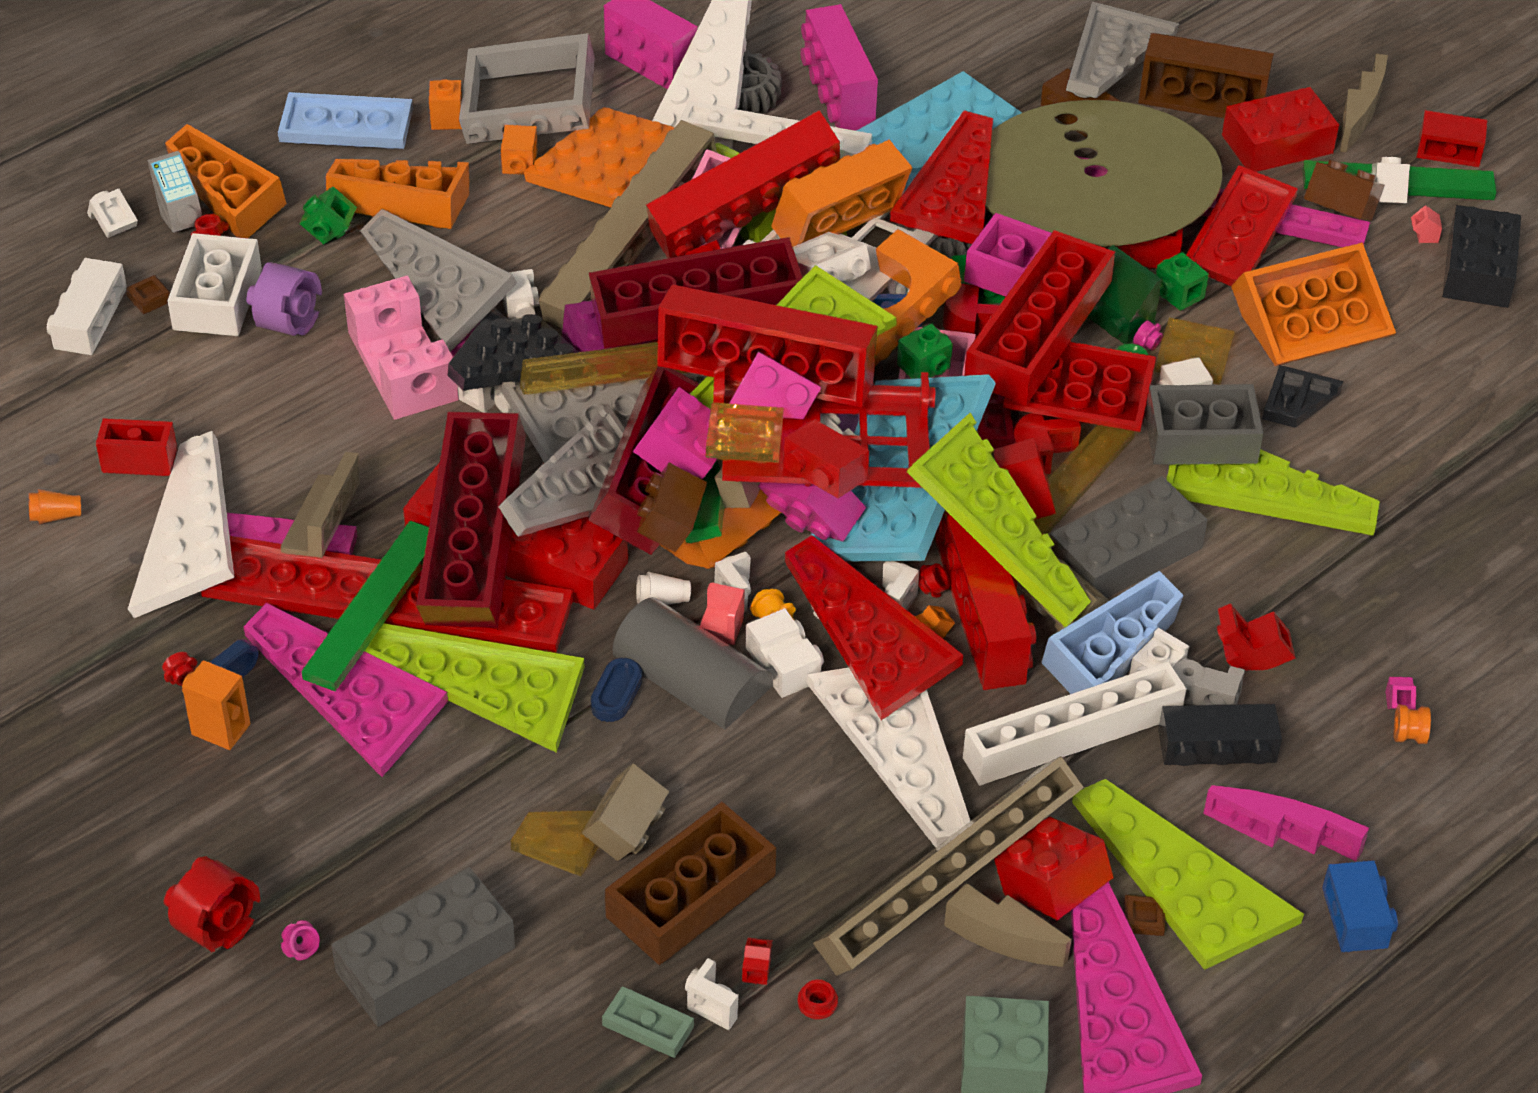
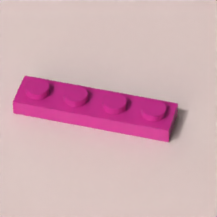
M227 513L229 536L280 544L283 543L294 522L292 519ZM339 525L326 551L352 555L358 537L357 527Z

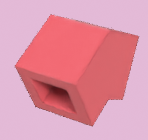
M1425 205L1411 217L1413 231L1417 233L1419 243H1439L1442 231L1440 215Z

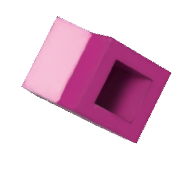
M1389 677L1385 691L1387 708L1396 710L1397 705L1400 704L1415 710L1416 686L1413 684V678Z

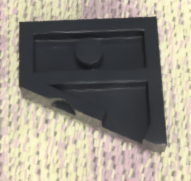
M1279 365L1262 419L1296 428L1340 395L1343 381Z

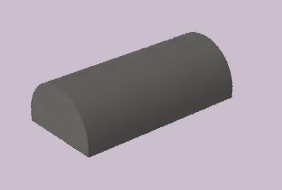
M654 597L641 601L628 613L614 639L613 656L634 660L640 665L643 676L724 730L773 687V676L769 671Z

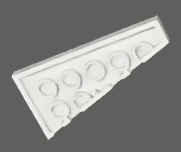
M212 431L200 436H194L179 445L128 606V610L134 618L234 578L219 445Z
M849 667L807 674V685L935 847L939 846L970 822L927 690L881 721Z

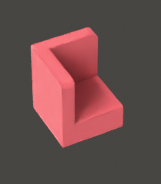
M710 583L707 589V608L700 627L724 643L734 645L744 620L745 590Z

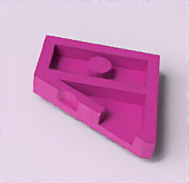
M758 351L728 404L725 413L740 416L804 419L821 386Z

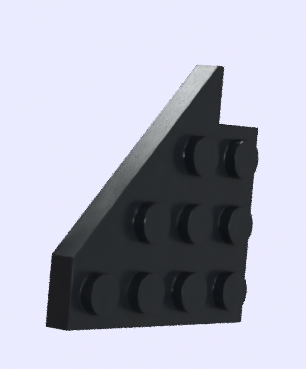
M493 308L482 319L448 363L447 376L463 391L502 385V382L516 383L586 371L587 359L540 316L527 314L522 316V318L508 320L501 312Z

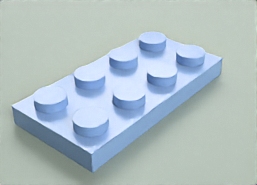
M289 92L278 130L279 142L404 149L413 111L412 99Z

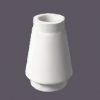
M647 572L646 575H638L636 585L638 604L651 597L657 598L666 605L689 602L691 594L689 580H682L653 572Z

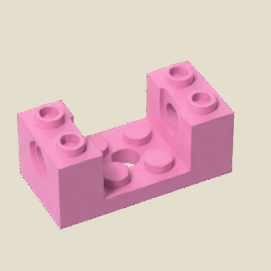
M408 275L344 294L348 333L394 420L459 400L457 384L447 376L448 363L453 356L443 339L431 343L422 327L419 295Z

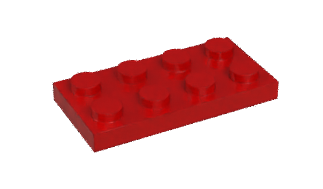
M1239 165L1186 256L1209 274V278L1232 286L1244 272L1255 270L1297 197L1298 188Z

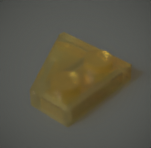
M594 811L528 812L510 840L511 850L582 876L599 848L582 834Z

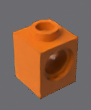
M443 79L430 81L429 109L431 130L462 129L459 122L462 100L461 80Z
M505 125L501 144L502 174L524 175L523 171L533 165L537 159V126Z

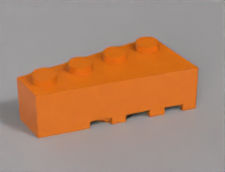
M335 159L326 174V191L331 187H335L357 206L355 213L374 217L381 209H384L409 223L430 225L440 229H452L469 196V162H457V167H442L441 161H428V166H409L406 160H396V162L389 163L388 165H380L378 160Z

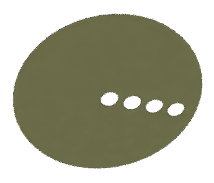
M1080 100L1055 103L1018 114L992 130L985 207L993 215L998 213L1050 233L1056 230L1101 247L1135 244L1171 234L1203 215L1217 198L1220 191L1222 166L1216 150L1199 131L1179 118L1165 112L1138 104L1108 100ZM1068 113L1075 115L1078 120L1073 124L1063 125L1056 122L1055 117ZM1078 130L1086 133L1088 137L1080 142H1072L1067 140L1064 135L1069 131ZM1080 148H1091L1097 151L1098 154L1092 159H1080L1074 155V152ZM1091 165H1100L1105 167L1108 172L1101 177H1092L1087 175L1084 169Z

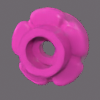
M1148 320L1145 321L1136 332L1133 343L1143 347L1145 350L1147 348L1151 351L1155 350L1163 338V334L1159 332L1161 325L1159 323L1154 325Z
M299 920L296 924H288L281 935L283 938L281 943L283 953L287 957H295L296 960L309 958L319 947L320 938L318 932L311 923L304 920ZM300 936L302 942L297 944L296 939Z

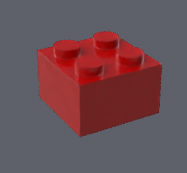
M1051 816L1042 820L994 858L1004 895H1008L1014 900L1056 920L1062 918L1114 878L1103 839Z

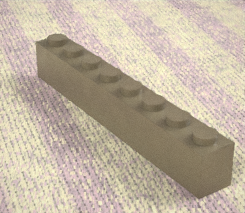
M680 120L676 127L667 133L664 142L657 151L650 154L646 165L638 174L632 177L629 186L623 194L614 200L612 208L604 218L597 221L593 232L585 241L579 244L574 256L567 264L560 268L558 276L551 285L542 291L539 304L544 321L563 328L564 307L566 304L592 301L589 272L629 266L634 262L653 237L646 204L693 179L706 149L717 153L713 132Z
M1061 756L1042 765L813 942L814 946L836 976L854 969L1084 787Z

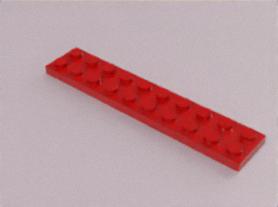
M229 536L234 578L202 590L201 595L206 598L262 607L267 603L281 610L339 619L381 559L326 551L323 558L287 554L281 552L280 543ZM421 570L384 622V624L557 653L573 602V590L505 579L498 628L425 625L416 606Z

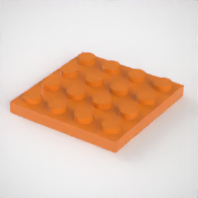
M603 107L590 117L589 129L574 130L563 140L557 142L543 156L537 158L533 165L523 171L525 180L535 185L612 208L614 200L623 194L629 186L632 177L642 170L650 154L657 151L664 142L667 133L675 127Z

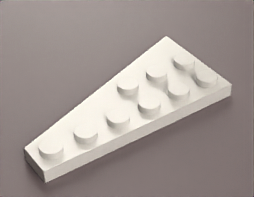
M752 0L711 1L652 121L676 127L680 122L679 120L688 101L731 109L739 108L744 70L743 55L746 52L747 45L746 29L750 20ZM714 136L715 144L719 142L733 149V140Z

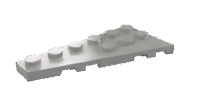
M609 404L499 506L508 524L518 537L590 516L625 430Z

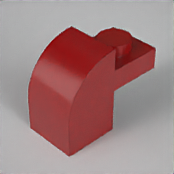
M962 284L958 292L944 302L943 327L947 331L976 334L975 337H977L999 305L978 304L979 287Z
M1030 413L1021 418L1016 424L1014 443L1034 438L1046 473L1051 474L1053 453L1078 451L1081 425L1079 421L1063 418L1044 420L1041 414Z
M1231 603L1218 608L1221 624L1217 625V631L1223 643L1226 662L1229 665L1244 669L1245 671L1268 670L1296 659L1290 631L1274 611L1246 622Z

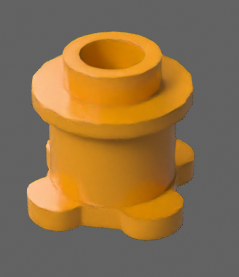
M764 589L755 595L750 607L754 616L763 618L786 609L792 619L795 620L793 613L796 611V608L792 603H784V596L780 590Z

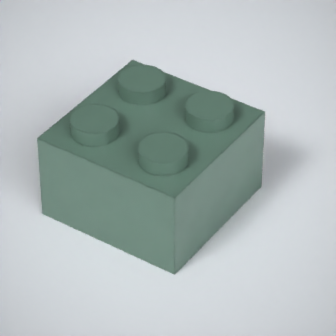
M966 996L962 1036L961 1093H1045L1048 1075L1049 1001Z

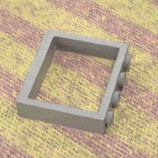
M589 34L468 49L459 122L466 144L503 139L505 125L537 126V135L589 129L595 62ZM576 68L573 100L477 111L480 80Z

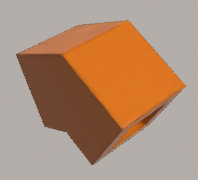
M928 605L922 614L915 616L941 638H944L955 624L943 607Z

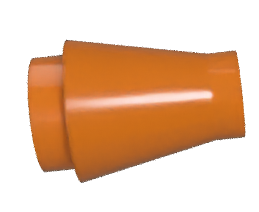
M38 489V493H29V521H38L39 524H44L70 517H81L80 495H68Z

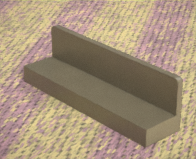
M345 452L333 475L320 474L317 476L281 544L282 553L323 558L360 484L359 453Z

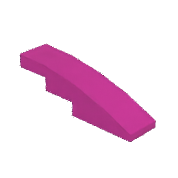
M1211 785L1208 790L1203 813L1272 848L1277 840L1281 838L1312 854H1315L1320 845H1323L1354 861H1357L1363 852L1369 831L1368 827L1336 813L1294 799L1254 790Z

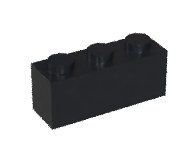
M1275 704L1162 706L1158 732L1164 765L1277 763L1282 736Z

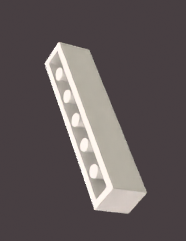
M1165 662L966 729L963 759L980 786L1048 763L1060 756L1065 757L1159 725L1162 706H1183L1186 687L1170 663Z

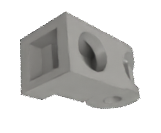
M1188 659L1180 660L1172 667L1186 687L1184 704H1237L1242 690L1244 669L1230 666L1228 673L1207 667L1204 668L1198 662Z

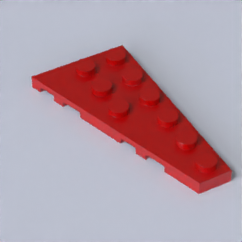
M813 535L785 552L786 565L881 721L963 665L962 653Z

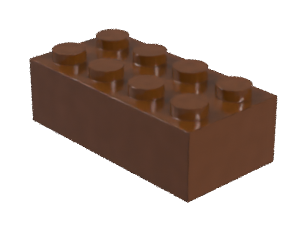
M1151 32L1144 58L1138 104L1225 118L1227 106L1266 97L1274 53Z
M721 801L605 889L606 918L660 966L775 876L776 847Z

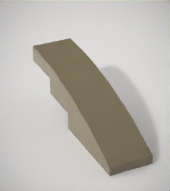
M1376 54L1372 72L1362 71L1358 90L1348 88L1343 111L1340 152H1347L1361 137L1374 115L1381 95L1388 55Z

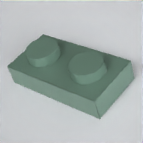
M622 986L603 1014L602 1026L675 1058L694 1028V1018Z

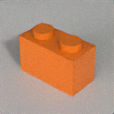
M204 660L194 672H190L186 676L182 685V692L184 694L191 734L231 750L251 724L242 676Z

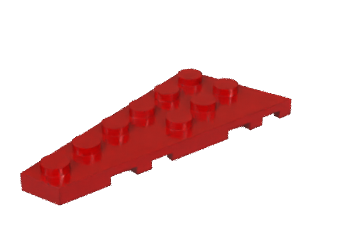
M965 110L962 112L891 209V222L902 224L908 228L927 231L937 236H944L969 244L974 243L984 228L993 118Z

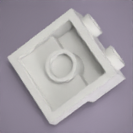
M831 232L793 247L802 277L815 265L839 281L855 280L871 269L866 243Z

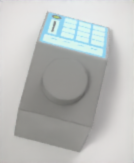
M175 151L147 160L162 219L173 233L195 226L196 219L202 216L198 195L180 152Z

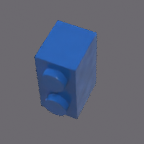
M1375 861L1328 864L1322 889L1341 952L1388 948L1392 933L1397 931L1398 921L1395 909L1389 908L1386 899L1387 883L1384 876H1379Z

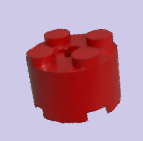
M207 856L198 857L194 861L191 869L185 873L178 884L171 886L167 890L163 902L165 906L169 907L168 917L173 928L210 952H215V949L220 946L226 949L232 948L245 936L254 922V919L249 917L253 908V902L260 903L261 897L259 887L252 880L219 860H212Z

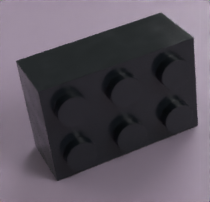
M1456 205L1449 232L1442 298L1504 308L1509 307L1517 274L1521 215L1480 209L1473 206Z

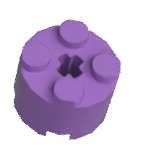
M267 262L256 284L250 286L247 291L246 301L249 305H252L255 325L292 336L307 334L313 327L319 311L314 310L316 294L322 296L321 283L315 273Z

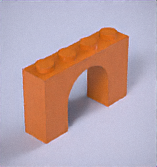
M899 229L876 248L880 272L907 287L909 292L897 304L884 308V310L896 317L897 325L877 336L875 366L890 355L892 350L898 346L899 339L909 335L923 321L933 316L937 308L949 297L954 296L962 286L957 262Z

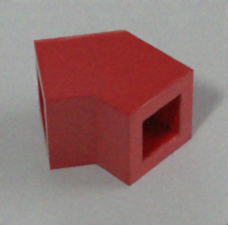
M747 938L742 967V982L767 985L773 940Z

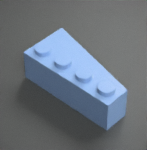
M1158 571L1049 637L1042 664L1070 694L1124 677L1131 668L1132 658L1153 638L1154 632L1158 628L1166 631L1175 621L1183 594Z

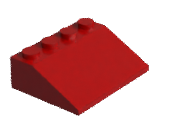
M1070 342L1027 405L1005 397L1003 408L1140 432L1146 412L1149 386L1152 385L1156 357Z

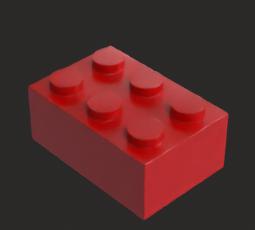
M1307 87L1227 106L1222 136L1244 167L1258 172L1333 154L1339 123L1312 88Z

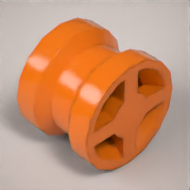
M1398 704L1394 718L1395 742L1403 743L1407 739L1415 740L1418 744L1426 745L1431 726L1430 708L1421 706L1419 709L1414 710L1409 709L1406 705Z

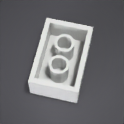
M192 233L167 300L173 330L239 336L249 307L246 301L247 291L250 286L256 284L262 269L257 239Z

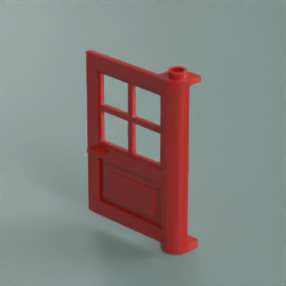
M714 365L713 408H724L722 481L804 484L807 487L811 486L812 483L783 466L785 437L813 419L820 422V413L859 414L860 436H844L867 449L868 445L907 446L908 468L869 467L868 464V479L858 486L922 488L907 473V470L930 449L927 416L928 408H935L936 390L935 387H929L928 372H921L920 387L873 385L862 408L815 398L804 419L728 415L725 413V410L740 383L725 380V365ZM867 415L905 416L907 437L868 436Z

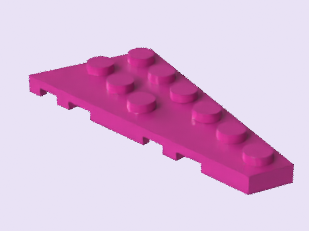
M267 603L244 626L245 636L257 647L381 777L385 775L448 702L446 691L365 651L336 692L303 680L301 671L328 633Z
M1107 882L1071 910L1083 1093H1172L1201 1084L1202 1074L1109 882Z

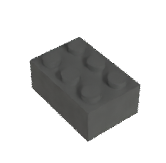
M1254 384L1149 386L1145 418L1153 464L1258 463L1263 429Z

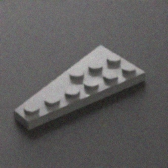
M1092 2L1066 91L1073 92L1076 96L1083 98H1097L1144 61L1151 32L1175 36L1179 23Z
M381 209L360 230L365 240L395 279L408 275L419 295L421 314L439 338L444 340L450 352L517 284L513 274L384 209Z
M681 373L699 384L707 377L694 373ZM639 375L638 379L622 380L621 376L568 379L566 383L547 384L546 380L533 381L532 385H515V382H502L500 390L513 412L519 413L525 432L543 462L546 463L608 404L625 428L640 390L650 375Z

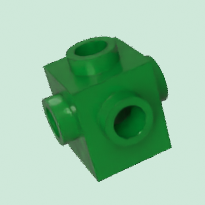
M331 187L320 196L313 195L307 200L303 206L305 213L299 224L324 245L332 238L339 239L346 233L357 206L335 187Z
M1181 252L1170 259L1163 260L1157 265L1156 276L1162 279L1159 295L1181 311L1205 298L1209 274Z
M929 324L898 340L897 365L911 379L921 378V372H928V378L940 375L951 368L953 343L946 334H942L933 324Z

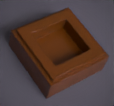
M155 275L126 288L127 297L143 315L168 304L167 300L170 291Z
M1125 895L1124 915L1133 934L1164 936L1165 913L1153 897Z

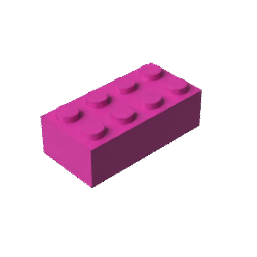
M841 4L806 10L805 23L801 25L802 37L805 41V47L801 48L802 63L809 68L811 83L813 85L816 84L818 87L820 102L822 104L825 103L827 106L830 123H835L837 128L857 131L876 120L878 78Z

